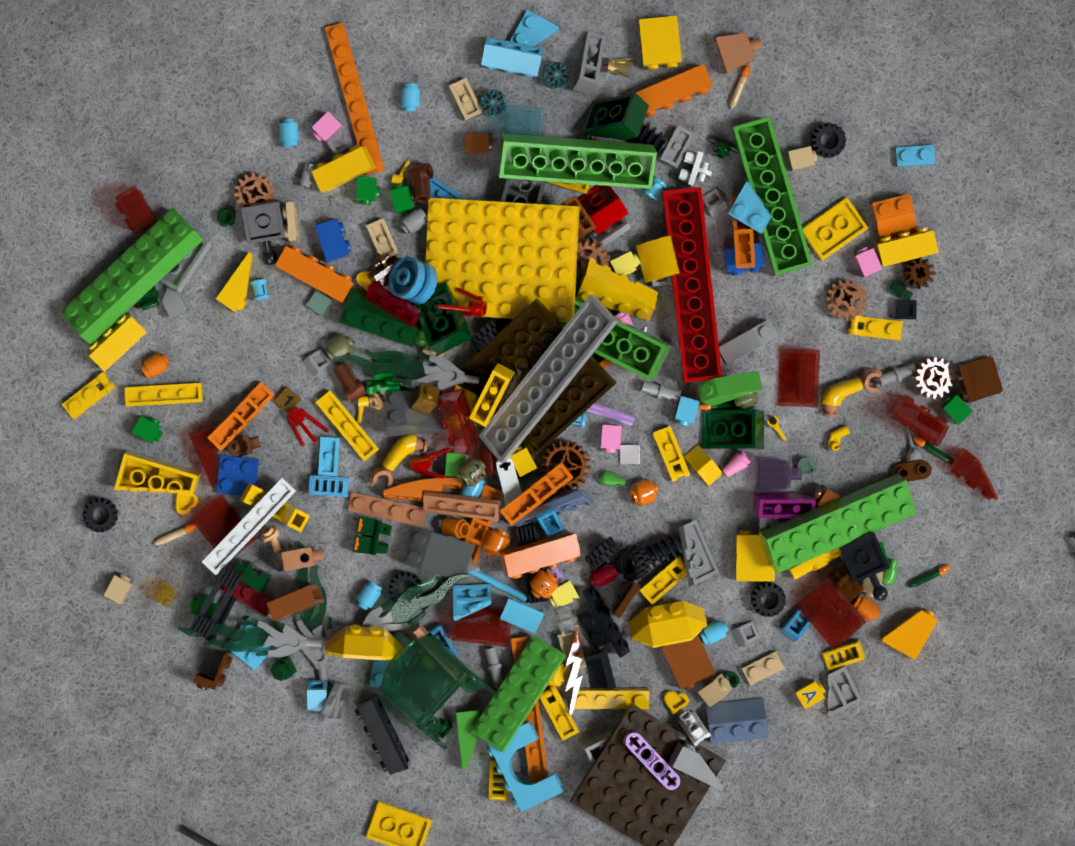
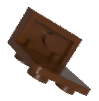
M989 356L956 366L955 376L957 381L961 383L962 389H960V392L966 403L996 395L1003 391L993 357Z
M230 651L225 652L215 678L202 673L195 675L193 682L197 683L196 687L207 691L209 688L216 690L218 687L223 686L226 675H224L225 668H230L233 657L230 656Z

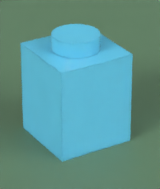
M680 396L674 419L678 420L677 423L688 426L689 423L694 424L700 401Z
M308 680V710L321 711L328 698L327 680Z

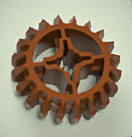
M561 440L558 441L559 447L557 448L552 443L551 447L554 450L550 451L546 448L545 451L549 453L548 457L545 455L541 456L543 459H546V463L540 462L541 466H545V469L540 470V473H548L550 471L549 467L554 468L556 467L555 464L564 463L565 456L567 455V461L571 465L576 466L575 468L567 469L569 471L574 469L581 470L574 480L562 486V492H565V486H569V491L573 490V484H575L576 488H580L577 482L580 480L582 483H585L586 481L582 476L589 477L590 474L585 473V469H591V466L585 465V463L591 461L590 458L584 459L588 452L586 451L581 454L580 451L583 449V446L576 449L577 443L573 442L571 447L569 446V440H566V446H562ZM564 450L563 459L560 462H550L556 452ZM570 450L579 456L581 464H574L570 461Z

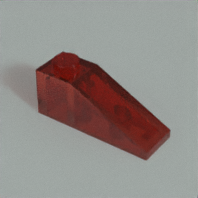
M212 425L190 433L189 436L211 487L217 486L219 449L207 438L215 429Z

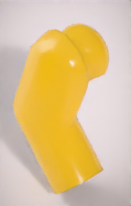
M847 425L830 433L828 447L832 451H838L841 438L850 434Z

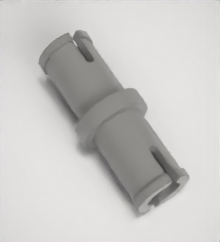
M914 363L901 368L895 367L892 371L884 373L878 378L879 384L883 387L895 381L901 382L903 378L916 375L917 373L914 369L917 368Z
M646 380L643 381L641 392L655 395L659 399L662 397L678 402L681 390L665 387V384L658 385Z
M496 647L486 649L484 652L488 663L487 671H490L493 687L501 686L504 681L501 672L502 664H499Z

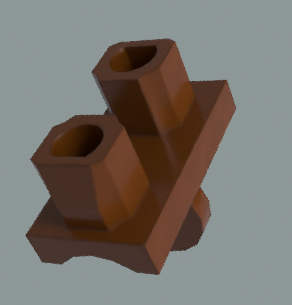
M378 253L375 255L376 262L372 264L374 270L368 273L367 276L378 285L385 287L389 284V279L386 275L391 272L393 266L401 257L393 256L390 258L389 254L382 257Z
M248 435L234 438L227 445V451L234 457L252 454V449L261 447L259 437L249 438Z
M841 563L826 576L849 602L864 590L858 582L854 583L851 574Z

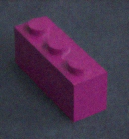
M754 493L753 512L758 518H795L815 509L816 499L810 493Z

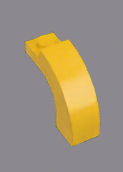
M248 483L240 500L255 507L268 491ZM285 502L272 517L286 526L302 532L310 515Z

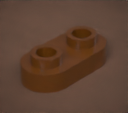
M925 460L906 462L896 465L893 475H900V471L904 469L907 474L903 478L907 482L929 477L932 468L929 462ZM920 466L925 467L924 473L919 472Z

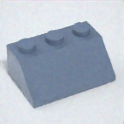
M763 698L717 702L711 707L706 704L708 731L711 734L709 742L711 744L768 738Z

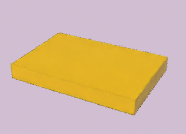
M846 197L802 229L805 239L820 260L823 261L869 227L848 197Z
M378 801L366 838L389 846H423L432 819Z

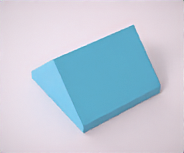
M508 597L500 619L536 633L544 611Z

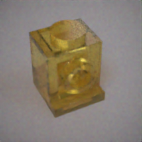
M164 581L155 591L154 597L161 605L169 608L180 592Z

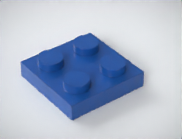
M220 455L216 493L242 496L248 483L256 486L259 459Z

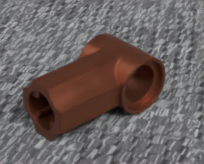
M427 162L412 166L408 171L410 180L413 183V200L415 202L425 203L431 199L430 179H433V169L430 163Z
M348 362L341 364L333 370L351 403L367 394L366 389L359 378L357 379Z

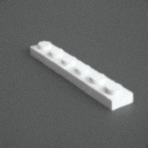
M281 478L202 563L214 575H217L296 490Z

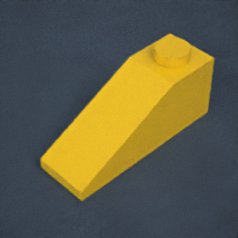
M248 252L216 298L235 313L238 310L242 311L248 303L245 300L248 296L254 257L250 252Z

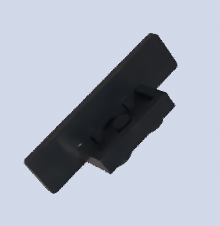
M591 585L582 591L591 608L580 613L577 617L595 649L611 642L619 658L630 652L629 645L621 635L618 625L613 621L609 609L600 598V593Z

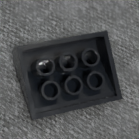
M378 694L357 703L356 715L359 720L363 719L366 725L363 729L367 737L371 736L374 742L371 745L375 754H380L382 758L380 764L384 772L388 771L390 775L409 769L411 762Z

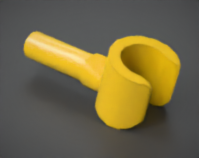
M409 161L405 162L400 175L393 174L392 185L403 183L405 172L410 165Z
M368 396L358 398V423L362 422L363 407L369 406Z
M773 416L777 421L776 424L771 425L768 420L767 424L770 428H774L782 441H785L786 437L778 425L779 420L776 416Z

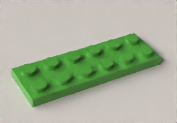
M533 635L471 732L504 753L567 655Z

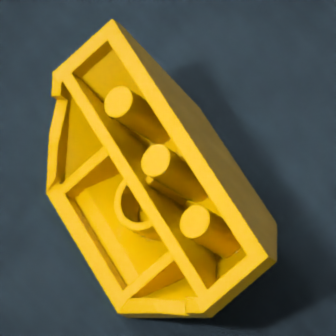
M685 601L645 608L628 624L633 641H638L655 648L691 641L707 626L704 608Z
M345 626L327 640L325 646V654L327 655L332 654L337 657L354 659H402L403 646L385 628L378 626Z

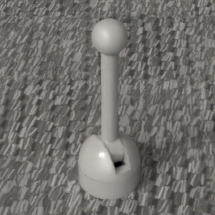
M904 416L902 420L906 425L910 449L906 452L907 462L922 460L920 450L913 445L909 426L910 417Z

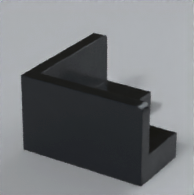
M607 650L584 655L592 688H616Z

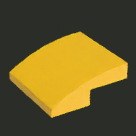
M671 236L662 237L636 246L645 283L679 274Z

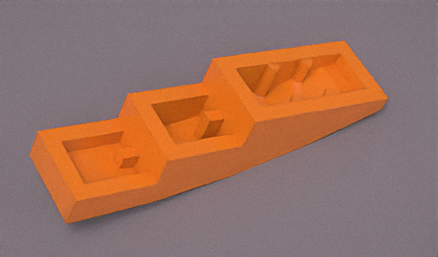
M732 196V197H731V198H732V206H733V204H734V202L736 201V199H737L738 196ZM733 217L736 268L755 267L753 229Z
M260 381L207 438L222 451L275 394Z
M561 462L503 507L500 512L512 526L574 477L563 462Z
M458 478L423 479L384 490L383 495L385 499L423 502L425 491L443 493V488L461 490L463 484Z
M485 485L480 498L500 501L503 491ZM473 518L470 524V532L464 541L475 544L471 560L475 565L482 550V542L489 531L492 520Z

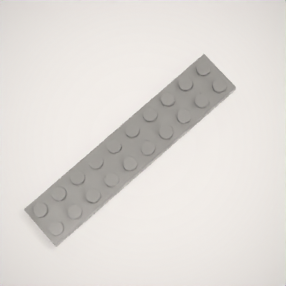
M590 295L491 419L487 427L480 433L479 438L501 463H506L618 323L617 319L595 295Z

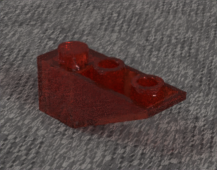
M960 448L952 462L947 466L951 469L950 473L958 479L960 476L967 480L965 484L970 488L975 489L977 487L982 491L981 495L987 500H997L998 496L980 460L964 448Z

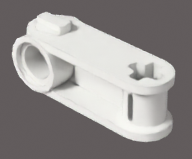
M510 458L506 461L511 463L507 471L504 468H500L503 463L499 460L496 464L504 493L505 505L522 493L516 468Z

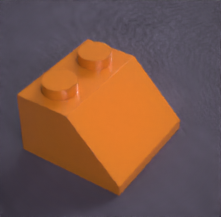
M910 193L870 204L879 239L886 236L895 238L898 237L899 233L909 231L910 234L917 232L915 212Z

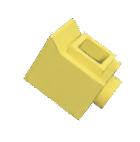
M630 251L610 261V264L616 274L628 275L636 271L640 261L636 254L633 255Z
M570 580L558 586L549 597L553 606L561 605V607L572 602V598H579Z

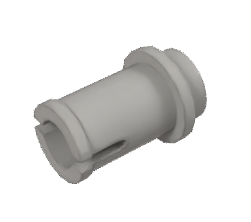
M304 163L301 178L298 179L299 186L310 188V185H313V182H311L313 177L311 171L315 169V165Z

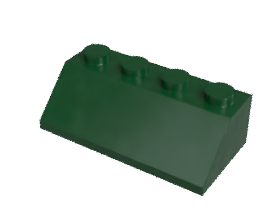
M352 287L339 323L413 348L421 325L420 319L418 318L417 324L411 327L366 300V291Z

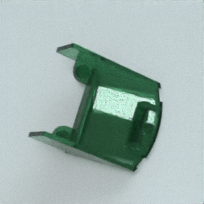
M428 633L427 636L418 640L416 638L403 647L388 664L383 674L381 686L379 685V691L419 730H422L444 750L447 746L437 735L441 724L434 714L456 690L461 687L464 691L471 693L475 692L482 685L492 695L495 696L497 694L487 681L432 633Z

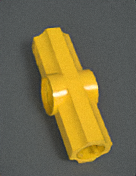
M840 547L789 568L794 580L812 570L815 571L822 568L829 561L842 555L839 550Z

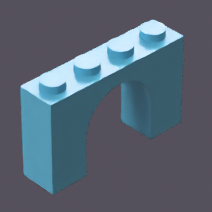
M531 721L522 724L504 753L489 743V746H487L490 756H494L497 761L495 765L499 774L503 773L506 779L504 781L508 792L511 791L514 796L512 800L517 809L520 808L521 812L565 790L557 773L540 781L530 783L519 779L512 769V757L516 750L539 739Z

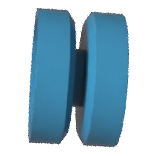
M409 256L398 260L389 275L391 293L415 304H422L430 299L437 285L436 269L430 264Z

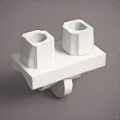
M686 152L684 162L692 164L693 168L692 171L681 169L678 179L688 183L687 186H694L697 173H700L698 180L704 182L705 175H712V172L707 170L709 163L703 162L702 168H699L703 152Z
M687 710L679 716L681 719L679 721L680 725L695 747L700 741L711 736L695 711L690 712Z

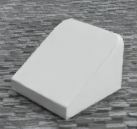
M620 445V464H640V445Z

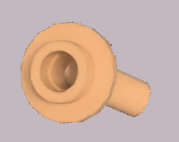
M380 392L370 394V405L377 410H381L386 405L385 394Z
M266 526L262 530L261 539L265 543L271 542L274 553L282 550L277 539L279 536L277 527Z

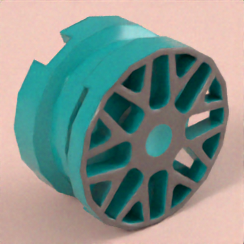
M553 62L546 67L544 81L551 89L561 90L569 84L571 74L566 64Z
M496 89L486 91L480 99V107L483 113L491 118L502 115L507 107L505 95Z

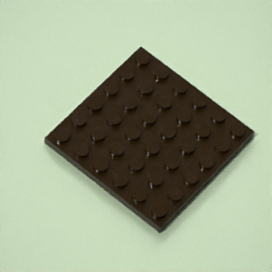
M536 298L460 369L465 372V375L480 377L479 384H466L480 397L492 371L498 363L514 371L515 373L494 413L496 414L563 330L564 326ZM590 356L522 443L536 457L617 382Z
M630 702L571 797L570 802L643 846H674L711 785L673 768L670 764L668 765L680 778V785L674 790H669L662 785L624 744V735L629 731H636L667 764L678 742L683 745L685 742L693 746L695 745L689 737ZM632 736L629 738L630 743H633L637 748L640 746L635 738ZM698 744L695 751L700 754L717 777L726 760ZM642 750L641 757L643 759L648 758L650 750ZM661 762L654 764L653 770L655 772H660L663 769ZM667 773L663 775L669 781L668 783H674L673 778Z

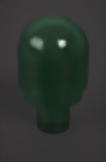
M893 279L887 284L888 292L896 297L901 298L903 296L910 300L913 295L912 292L906 289L907 286L899 280Z

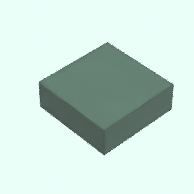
M316 290L306 306L322 316L333 300Z

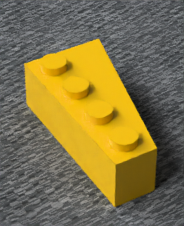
M590 257L580 280L576 298L586 301L590 295H595L606 308L649 321L655 309L658 292L637 281L631 282L627 278L628 276L622 273L618 275L610 271L611 268L607 265L601 266L596 263L595 259Z
M127 451L124 453L114 490L194 494L197 490L201 473Z

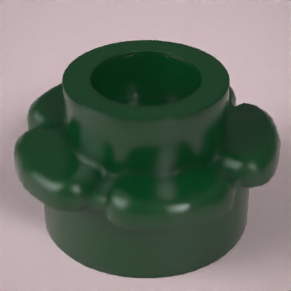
M717 142L716 146L712 148L715 152L714 155L718 158L724 159L730 156L731 147L726 143Z
M223 208L218 213L217 220L223 227L232 226L235 223L236 214L233 210Z

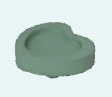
M803 456L798 462V471L811 475L817 471V465L812 462L810 456Z
M397 631L392 635L403 646V650L410 646L411 639L405 637L402 632Z

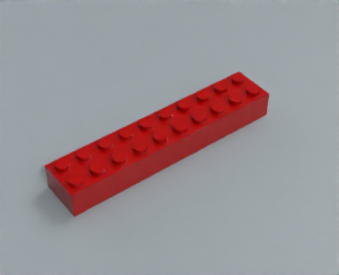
M701 187L663 191L662 199L666 235L671 236L679 274L672 275L671 280L683 383L719 378L722 377L702 189Z

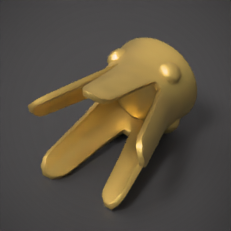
M609 58V64H603V66H608V73H617L629 78L630 74L621 69H629L632 63L627 60L632 58L618 60Z

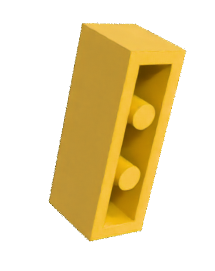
M354 146L349 149V153L345 155L343 153L338 154L332 158L333 161L316 165V169L311 172L320 192L327 193L357 178V176L375 169L376 166L367 147Z
M921 227L916 229L917 232L910 234L909 231L899 233L898 237L891 238V236L880 238V241L875 243L880 265L885 267L939 253L934 230L928 229V227Z
M127 312L116 321V324L108 328L102 334V337L91 345L89 344L86 352L105 372L147 332Z
M499 363L496 365L469 419L487 427L515 373L514 371Z

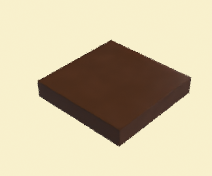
M636 582L630 584L613 610V614L619 619L641 587Z

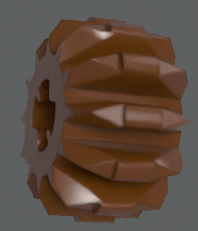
M920 257L917 258V263L912 259L910 260L911 265L905 264L904 267L909 271H904L903 275H909V277L904 281L909 282L911 280V288L916 283L918 290L921 289L922 284L927 288L929 287L927 281L931 283L934 281L933 278L929 277L930 275H936L935 271L929 270L934 265L927 266L929 259H925L922 263V258ZM922 269L923 277L917 278L915 270Z

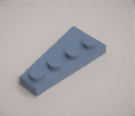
M574 489L569 491L566 496H557L552 498L549 503H541L516 522L514 526L520 528L538 523L536 515L552 506L559 516L562 510L574 511L579 509V505L587 503L589 506L594 504L592 496L581 489Z

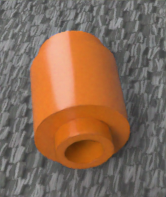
M158 352L143 361L144 364L140 367L149 379L169 369L168 364L170 361L165 354L161 355Z
M447 516L441 523V530L444 535L463 538L468 536L470 525L463 519Z
M858 595L851 606V609L855 610L854 613L869 622L872 619L876 620L881 613L879 610L880 605L865 596L861 597Z

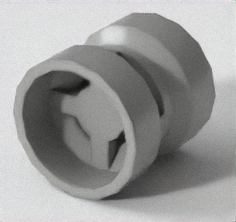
M759 518V531H764L767 528L778 525L779 518Z

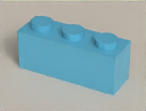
M487 37L481 65L489 69L498 68L508 73L517 72L527 77H538L543 48Z

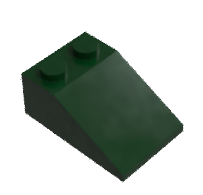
M635 92L592 102L582 134L620 140L636 138L641 132L649 105Z
M446 282L437 286L430 299L425 303L415 304V307L421 310L419 319L428 348L439 355L472 338L462 311L440 309L437 307L438 305L459 306Z
M702 410V449H764V411Z

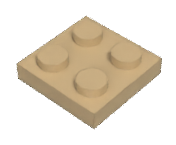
M286 202V207H283V217L287 220L288 226H284L285 238L289 239L291 243H299L296 204L294 202Z

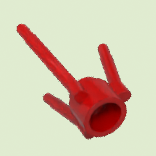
M459 287L456 288L457 291L475 299L469 302L468 307L437 306L440 309L469 311L462 312L464 317H482L487 312V302L483 301L482 296H477Z
M295 407L286 415L289 420L287 423L291 426L302 447L305 444L296 428L299 425L310 439L317 444L318 441L303 423L306 420L304 416L325 432H328L329 429L310 416L304 409L300 410L298 407Z
M446 448L430 454H424L420 457H414L411 460V468L414 472H420L422 476L428 475L445 479V475L430 472L428 469L431 467V461L437 460L435 456L449 452L452 449Z

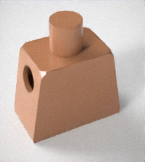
M747 33L715 38L725 74H729L752 62L755 59L753 52L763 49L760 38L749 41Z
M311 547L278 553L281 572L314 566V562L324 560L323 550L312 551ZM300 555H305L306 561L301 562Z

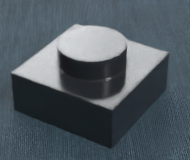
M897 300L896 319L916 320L917 300Z

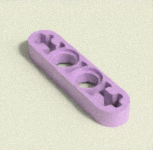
M636 731L627 732L624 735L623 741L629 750L664 787L669 790L678 788L680 778L640 734ZM631 736L640 744L638 748L633 743H630L629 738ZM649 749L650 756L643 759L641 757L642 750ZM657 762L663 764V769L660 772L653 770L654 764ZM665 773L673 778V784L668 783L669 781L663 776Z

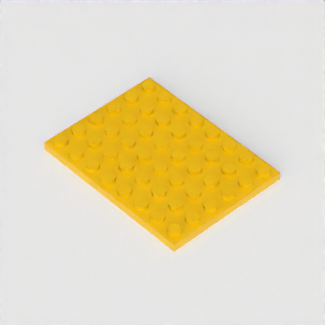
M447 198L429 199L425 263L432 265L436 269V287L446 282L458 305L468 307L469 302L475 299L457 291V287L477 296H482L483 301L487 302V312L482 317L515 319L527 306L538 298L559 322L568 323L574 316L580 206Z

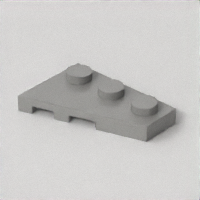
M203 240L159 282L181 293L212 245Z
M694 520L679 527L690 587L719 573L697 521Z

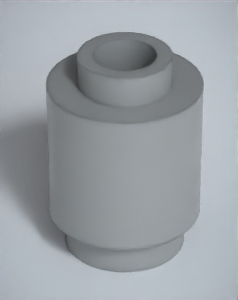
M419 207L418 209H413L400 219L402 224L399 226L405 234L410 233L412 235L426 224L428 217Z

